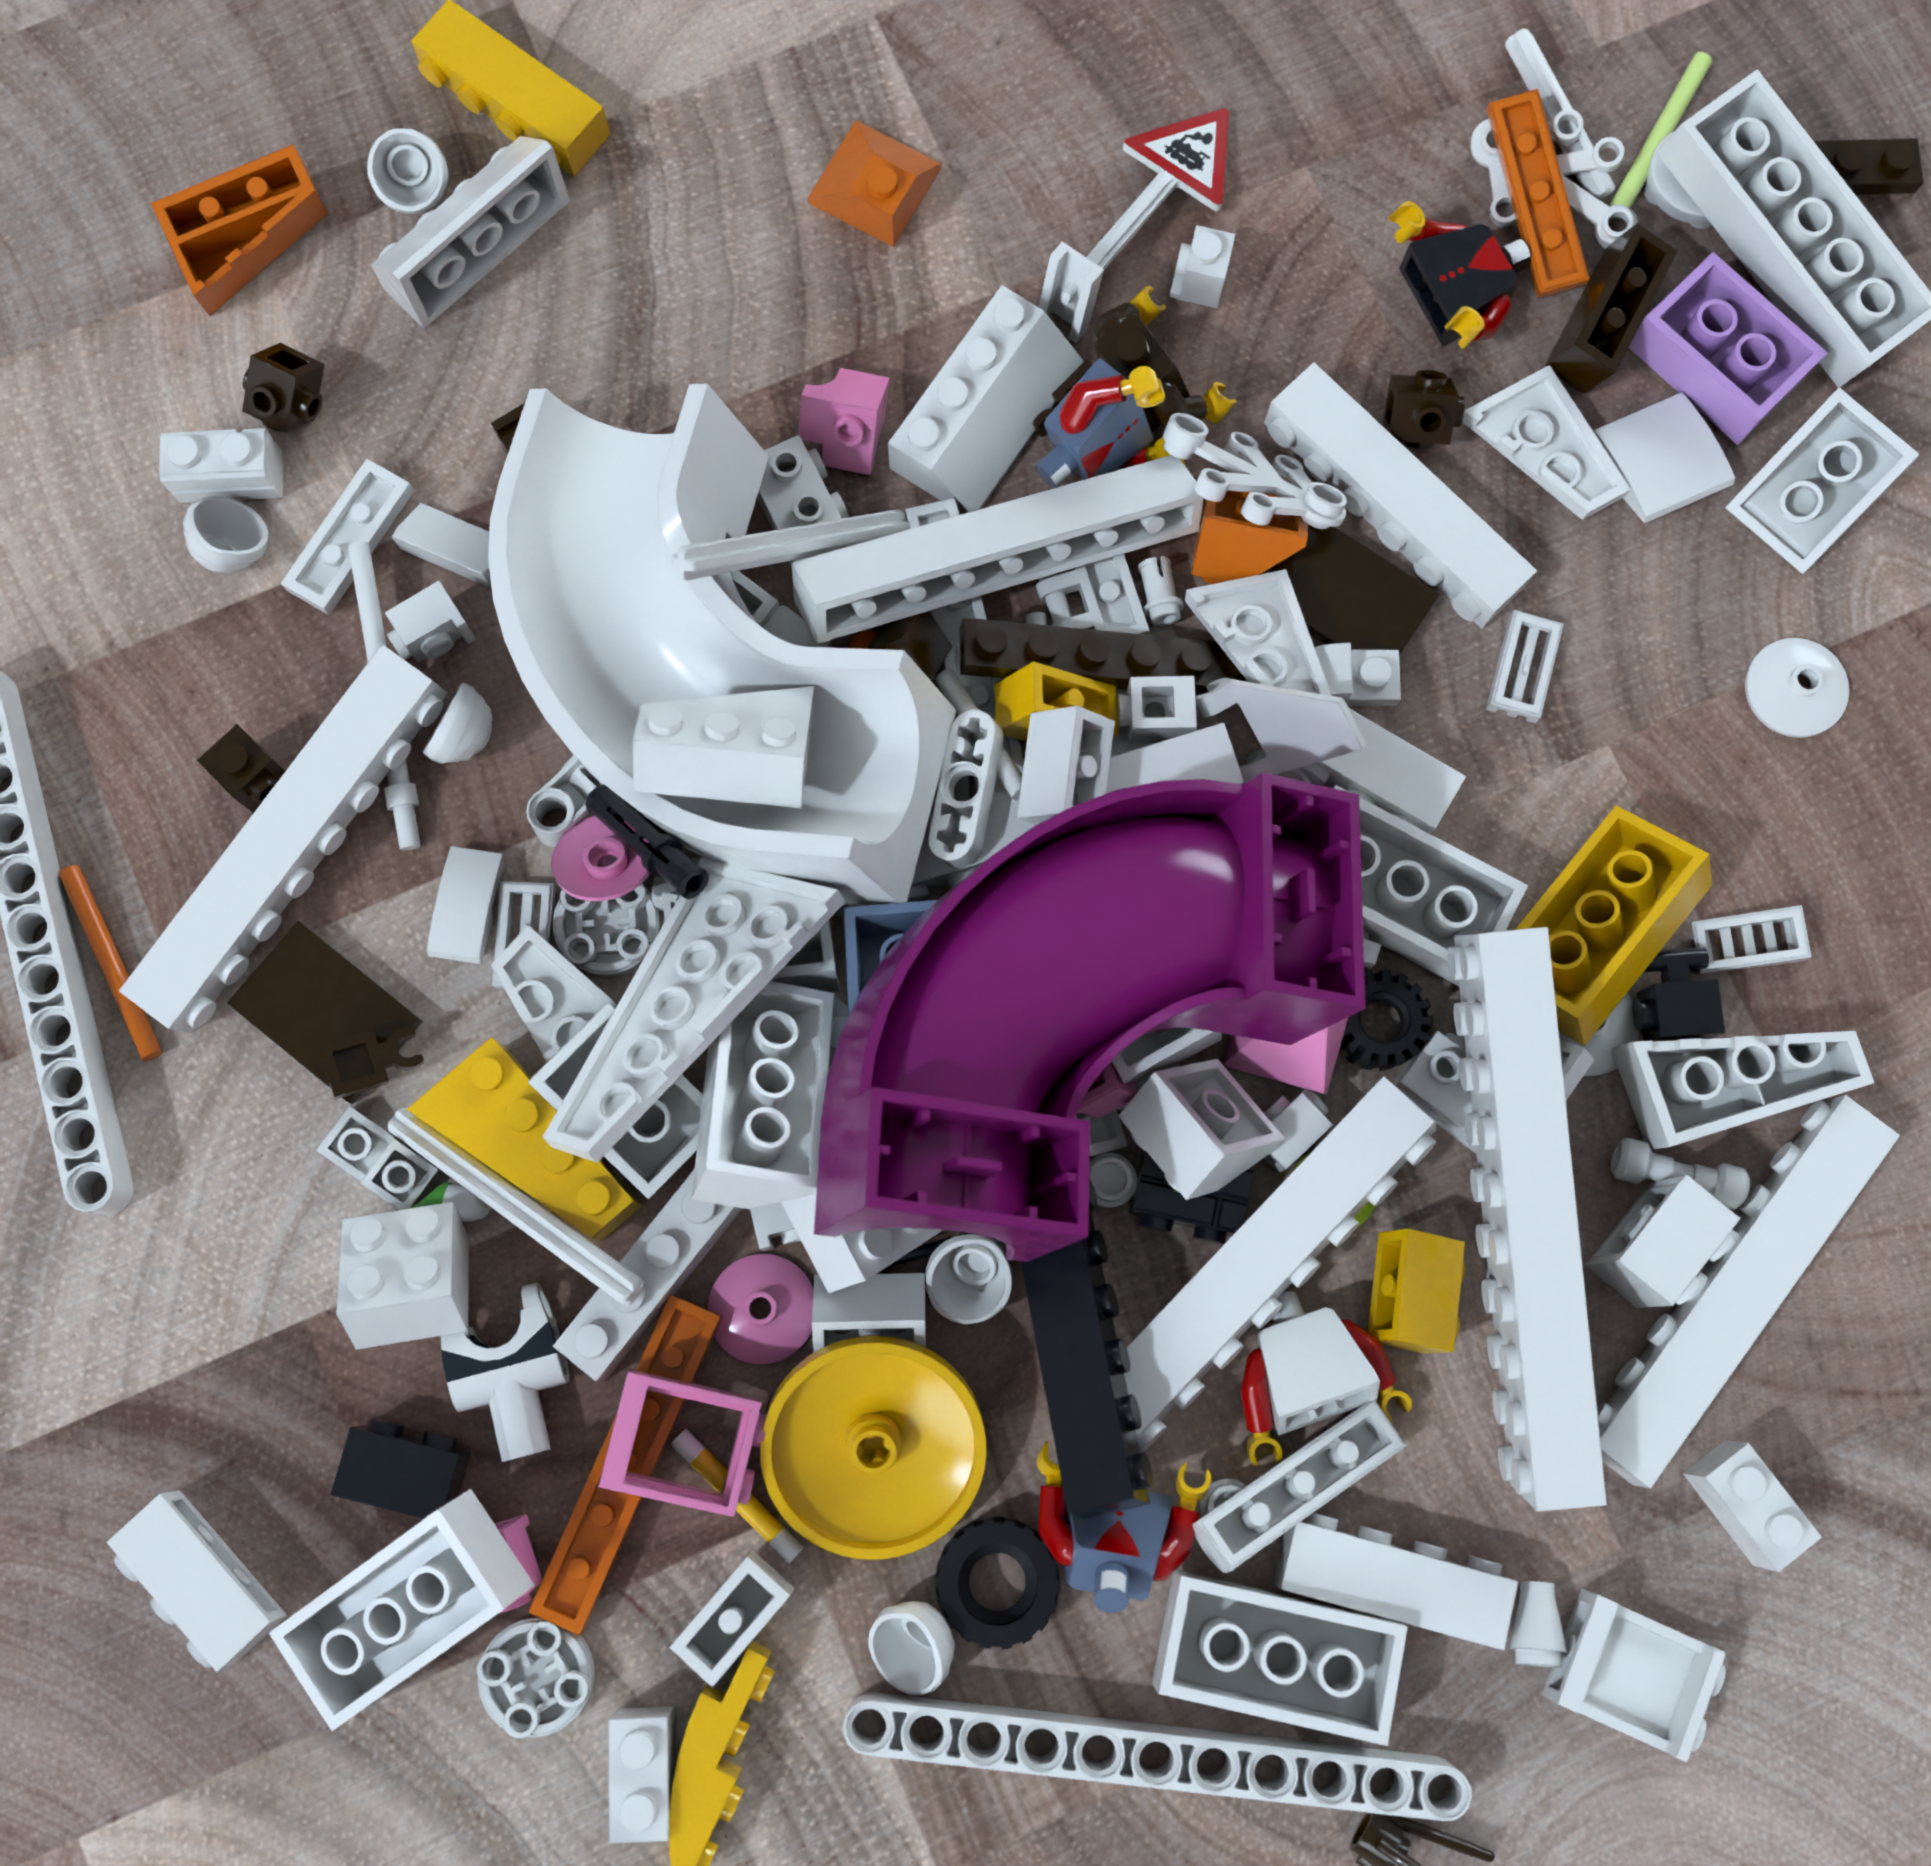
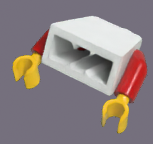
M1284 1292L1277 1298L1282 1307L1272 1318L1274 1326L1265 1328L1258 1333V1348L1254 1349L1247 1356L1240 1390L1246 1428L1249 1432L1253 1433L1246 1443V1451L1255 1466L1258 1467L1255 1450L1262 1443L1273 1445V1455L1276 1463L1282 1458L1281 1446L1270 1433L1274 1426L1279 1436L1358 1408L1374 1400L1378 1403L1389 1421L1392 1422V1418L1387 1412V1403L1394 1396L1400 1409L1407 1413L1410 1412L1412 1400L1408 1394L1394 1388L1393 1385L1396 1382L1395 1374L1381 1342L1350 1319H1339L1332 1308L1325 1307L1305 1314L1296 1292Z

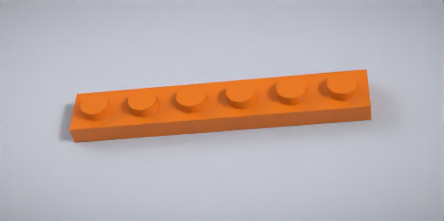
M670 1294L636 1370L693 1383L722 1316ZM647 1390L627 1472L653 1476L686 1401L685 1398ZM616 1416L528 1611L530 1614L577 1635H581L587 1626L643 1498L599 1487Z

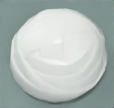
M395 128L386 131L372 144L367 162L368 177L373 190L385 205L397 212L420 214L433 208L439 202L449 181V171L446 158L433 139L415 129Z
M207 496L199 501L192 502L186 511L183 519V534L190 555L204 568L217 573L232 574L250 567L254 562L263 557L268 543L267 526L260 515L249 506L229 497Z
M463 682L458 686L456 695L423 749L422 753L430 758V760L440 764L469 761L473 755L481 752L486 747L492 732V712L484 698L475 691L473 686Z
M978 1234L960 1235L946 1240L931 1254L925 1271V1288L933 1307L948 1320L964 1325L980 1323L991 1319L1003 1310L1011 1293L1014 1275L1009 1260L1006 1259L1005 1251L995 1240Z
M918 1601L903 1602L883 1609L876 1617L868 1638L870 1654L878 1671L888 1683L909 1695H924L935 1691L949 1674L954 1656L955 1641L945 1618L935 1607L928 1603Z

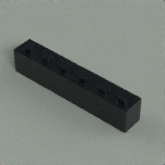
M1090 1179L1088 1238L1028 1262L1021 1261L1067 1512L1070 1515L1084 1519L1148 1505L1150 1500L1147 1488L1153 1486V1472L1147 1454L1139 1450L1136 1430L1142 1427L1141 1413L1136 1398L1132 1394L1128 1395L1124 1373L1130 1371V1360L1124 1341L1121 1338L1117 1339L1113 1318L1119 1316V1306L1112 1285L1105 1282L1102 1263L1108 1261V1252L1102 1233L1094 1228L1091 1210L1097 1209V1198Z

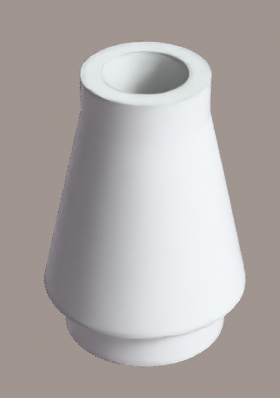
M1520 1582V1596L1509 1649L1515 1650V1664L1562 1667V1653H1568L1555 1599L1554 1583Z

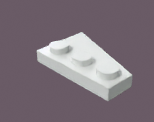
M1550 365L1464 410L1462 421L1582 520L1624 498L1631 490Z
M1286 569L1186 590L1184 600L1248 682L1332 696Z

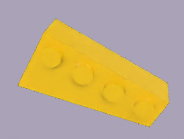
M490 1037L406 1109L592 1239L603 1241L642 1206L640 1201L603 1159L597 1163L554 1149L542 1138L557 1110L528 1083L532 1076L506 1046L493 1037Z

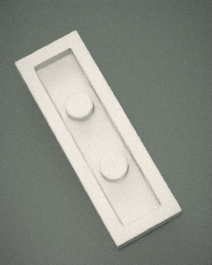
M366 459L280 584L286 591L330 616L354 581L348 545L355 542H368L372 554L414 493L411 484L371 460Z

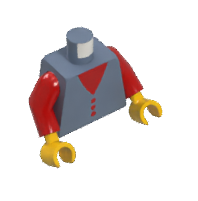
M1099 358L1046 418L1044 426L1054 448L1035 465L1040 476L1050 486L1057 488L1073 472L1082 480L1116 471L1119 468H1127L1170 456L1164 449L1165 440L1163 437L1158 439L1154 446L1147 447L1154 438L1143 408L1156 406L1165 399L1162 382L1156 377L1155 371L1147 366H1139L1130 373L1129 379H1126Z
M1046 1441L1036 1459L1037 1468L1046 1476V1486H1040L1039 1535L1056 1562L1065 1565L1067 1583L1073 1589L1094 1592V1604L1101 1611L1107 1613H1117L1124 1610L1128 1605L1129 1598L1141 1601L1148 1598L1152 1582L1166 1581L1190 1555L1195 1535L1192 1525L1199 1519L1200 1513L1195 1512L1197 1502L1203 1500L1209 1491L1211 1484L1209 1469L1207 1468L1203 1485L1199 1488H1191L1184 1482L1188 1463H1184L1180 1467L1176 1479V1490L1180 1496L1178 1506L1173 1505V1496L1148 1492L1150 1500L1148 1505L1084 1519L1070 1515L1067 1512L1059 1465L1054 1464L1048 1458L1049 1442Z

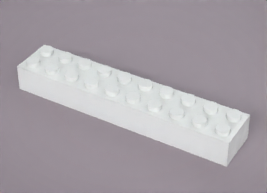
M1548 927L1454 936L1455 947H1450L1448 950V965L1452 980H1459L1461 1002L1454 1004V1023L1458 1036L1464 1035L1466 1058H1460L1459 1074L1463 1090L1470 1091L1472 1113H1466L1465 1133L1469 1146H1476L1478 1168L1471 1169L1470 1184L1474 1201L1481 1202L1483 1224L1476 1225V1242L1480 1257H1487L1489 1279L1482 1280L1481 1293L1486 1313H1492L1495 1335H1488L1487 1352L1492 1369H1498L1500 1391H1493L1492 1401L1496 1422L1498 1425H1504L1506 1446L1498 1448L1501 1476L1504 1481H1509L1516 1493L1520 1494L1537 1512L1605 1506L1607 1503Z

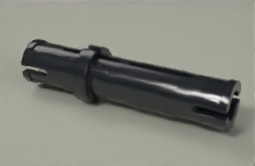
M600 785L590 792L585 803L586 810L596 816L622 842L641 857L642 866L651 875L663 877L685 899H692L705 889L709 880L708 872L698 866L683 852V846L679 840L671 834L661 833L640 812L606 785ZM624 820L628 822L636 830V832H634L627 824H625ZM656 850H659L669 861L665 860Z

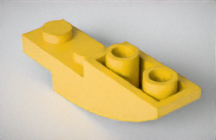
M754 1641L747 1648L727 1692L724 1693L707 1684L700 1693L688 1722L677 1759L671 1791L669 1814V1855L671 1866L710 1865L719 1844L709 1840L719 1818L730 1823L745 1789L735 1785L742 1768L722 1757L726 1753L735 1758L750 1724L740 1720L750 1698L759 1703L761 1702L775 1673L774 1669L766 1666L772 1650Z

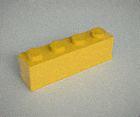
M447 0L411 40L419 60L418 69L431 84L438 88H441L443 85L456 93L459 101L468 110L477 115L483 112L494 120L498 129L506 137L513 141L520 136L546 140L554 149L559 167L573 177L611 135L602 105L452 0Z

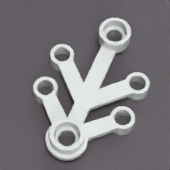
M1566 109L1559 112L1553 121H1548L1547 124L1552 141H1556L1561 145H1570L1577 141L1583 128V118L1580 113L1572 109ZM1488 118L1482 121L1473 131L1470 150L1475 161L1489 169L1493 198L1490 207V219L1496 226L1505 228L1513 225L1516 222L1514 213L1509 217H1501L1496 212L1498 205L1502 203L1512 205L1497 148L1490 147L1486 141L1489 136L1493 135ZM1569 120L1575 124L1576 130L1571 134H1564L1558 129V124ZM1614 137L1601 139L1591 149L1556 155L1570 208L1596 225L1595 238L1598 244L1605 249L1638 223L1635 213L1624 205L1607 206L1565 176L1592 170L1609 173L1617 169L1624 156V146L1620 140ZM1604 148H1611L1616 152L1617 158L1614 161L1605 162L1599 157V151ZM1620 217L1624 219L1627 227L1623 231L1616 232L1610 229L1608 221L1611 218Z
M1174 413L1170 416L1163 433V439L1165 440L1164 449L1170 455L1187 460L1191 459L1193 454H1196L1232 472H1220L1211 468L1202 469L1194 489L1204 499L1219 502L1223 500L1227 491L1250 492L1243 504L1241 514L1245 519L1257 525H1268L1274 514L1301 516L1306 523L1318 529L1336 527L1343 523L1346 517L1345 506L1347 504L1345 495L1331 485L1321 482L1312 483L1303 471V465L1295 458L1288 455H1277L1271 465L1258 449V442L1251 436L1241 432L1231 433L1223 450L1205 441L1209 430L1198 418L1185 413ZM1263 493L1275 494L1279 497H1269Z

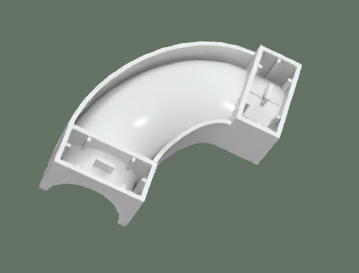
M689 384L675 431L670 434H646L616 428L594 420L569 407L547 388L530 389L497 486L490 516L488 563L493 602L504 641L522 682L546 721L569 750L604 785L667 834L673 835L683 846L694 853L741 868L763 871L837 889L846 904L877 905L907 902L956 709L904 650L794 645L779 639L758 625L741 599L730 572L692 580H683L678 577L677 568L672 566L671 560L674 554H678L681 546L746 535L769 458L768 454L708 384ZM814 686L811 737L801 808L633 791V737L641 704Z

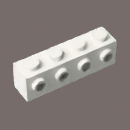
M800 435L764 450L769 458L758 491L757 500L772 530L849 517L839 493L836 491L829 494L822 480L827 477V472L819 453L815 448L807 451ZM797 559L788 562L792 568V562H796L803 559ZM882 625L866 630L878 632ZM855 633L832 639V647L847 648L851 637Z

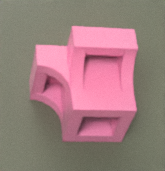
M840 368L836 378L829 383L805 385L801 395L798 435H800L802 440L823 444L822 461L824 466L871 475L875 464L880 433L885 422L890 378Z

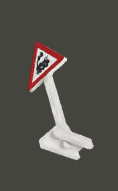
M1222 108L1131 136L1124 140L1123 150L1158 173V175L1087 257L1064 242H1061L1050 255L1038 307L1045 311L1048 316L1054 312L1072 325L1068 337L1070 340L1077 343L1088 331L1104 270L1175 188L1184 190L1214 211L1221 209L1224 193L1229 123L1228 109Z

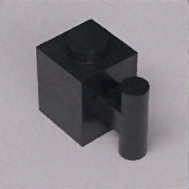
M1705 947L1661 950L1643 972L1661 971L1662 983L1652 984L1637 992V999L1633 1004L1634 1025L1638 1031H1642L1643 1041L1711 1039L1725 1033L1718 979L1691 981L1689 970L1706 969L1708 967L1709 955Z

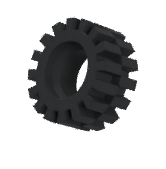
M1381 970L1377 974H1373L1372 971L1364 973L1365 1006L1373 1001H1383L1390 1004L1399 1015L1400 1028L1394 1038L1380 1041L1373 1039L1364 1031L1361 1024L1362 1011L1349 1016L1340 1050L1343 1048L1348 1054L1345 1059L1353 1064L1356 1061L1361 1063L1362 1069L1372 1070L1373 1068H1379V1071H1385L1395 1066L1398 1067L1415 1057L1421 1051L1420 1048L1430 1038L1431 1034L1427 1033L1428 1028L1433 1026V1016H1428L1427 1010L1432 1007L1428 998L1422 1000L1419 992L1423 989L1417 983L1413 986L1408 984L1406 981L1409 977L1402 973H1399L1397 976L1390 975L1391 970Z

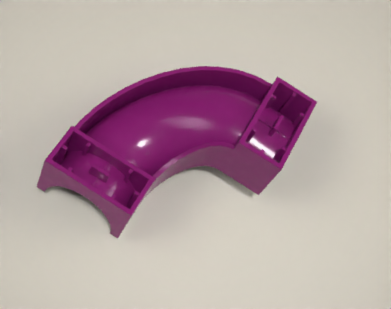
M1265 772L1259 773L1245 784L1207 779L1158 781L1119 789L1077 804L1032 827L988 858L923 913L885 955L861 991L840 1034L827 1076L821 1116L814 1235L838 1237L846 1233L883 1228H926L960 1231L1007 1243L1006 1259L1024 1262L1088 1238L1090 1121L1076 1119L1082 1099L1091 1084L1120 1052L1143 1035L1176 1027L1197 1028L1292 1045L1365 1009L1359 794Z

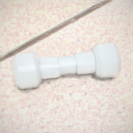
M1625 1137L1616 1144L1611 1157L1610 1169L1618 1180L1639 1184L1645 1179L1660 1181L1687 1174L1722 1204L1732 1210L1743 1205L1749 1193L1750 1177L1745 1168L1727 1163H1720L1714 1168L1695 1163L1688 1165L1674 1161L1672 1157L1652 1152L1649 1144L1644 1141Z

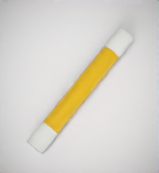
M687 1428L684 1429L670 1445L717 1492H722L727 1469ZM750 1494L748 1504L737 1503L736 1511L788 1564L804 1548L752 1494Z

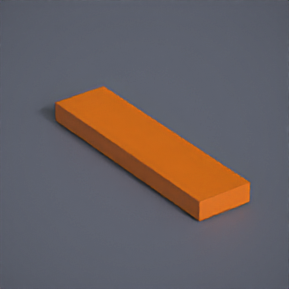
M1535 89L1490 102L1486 111L1520 237L1526 243L1530 252L1531 263L1529 270L1537 299L1587 285L1590 279L1539 90Z

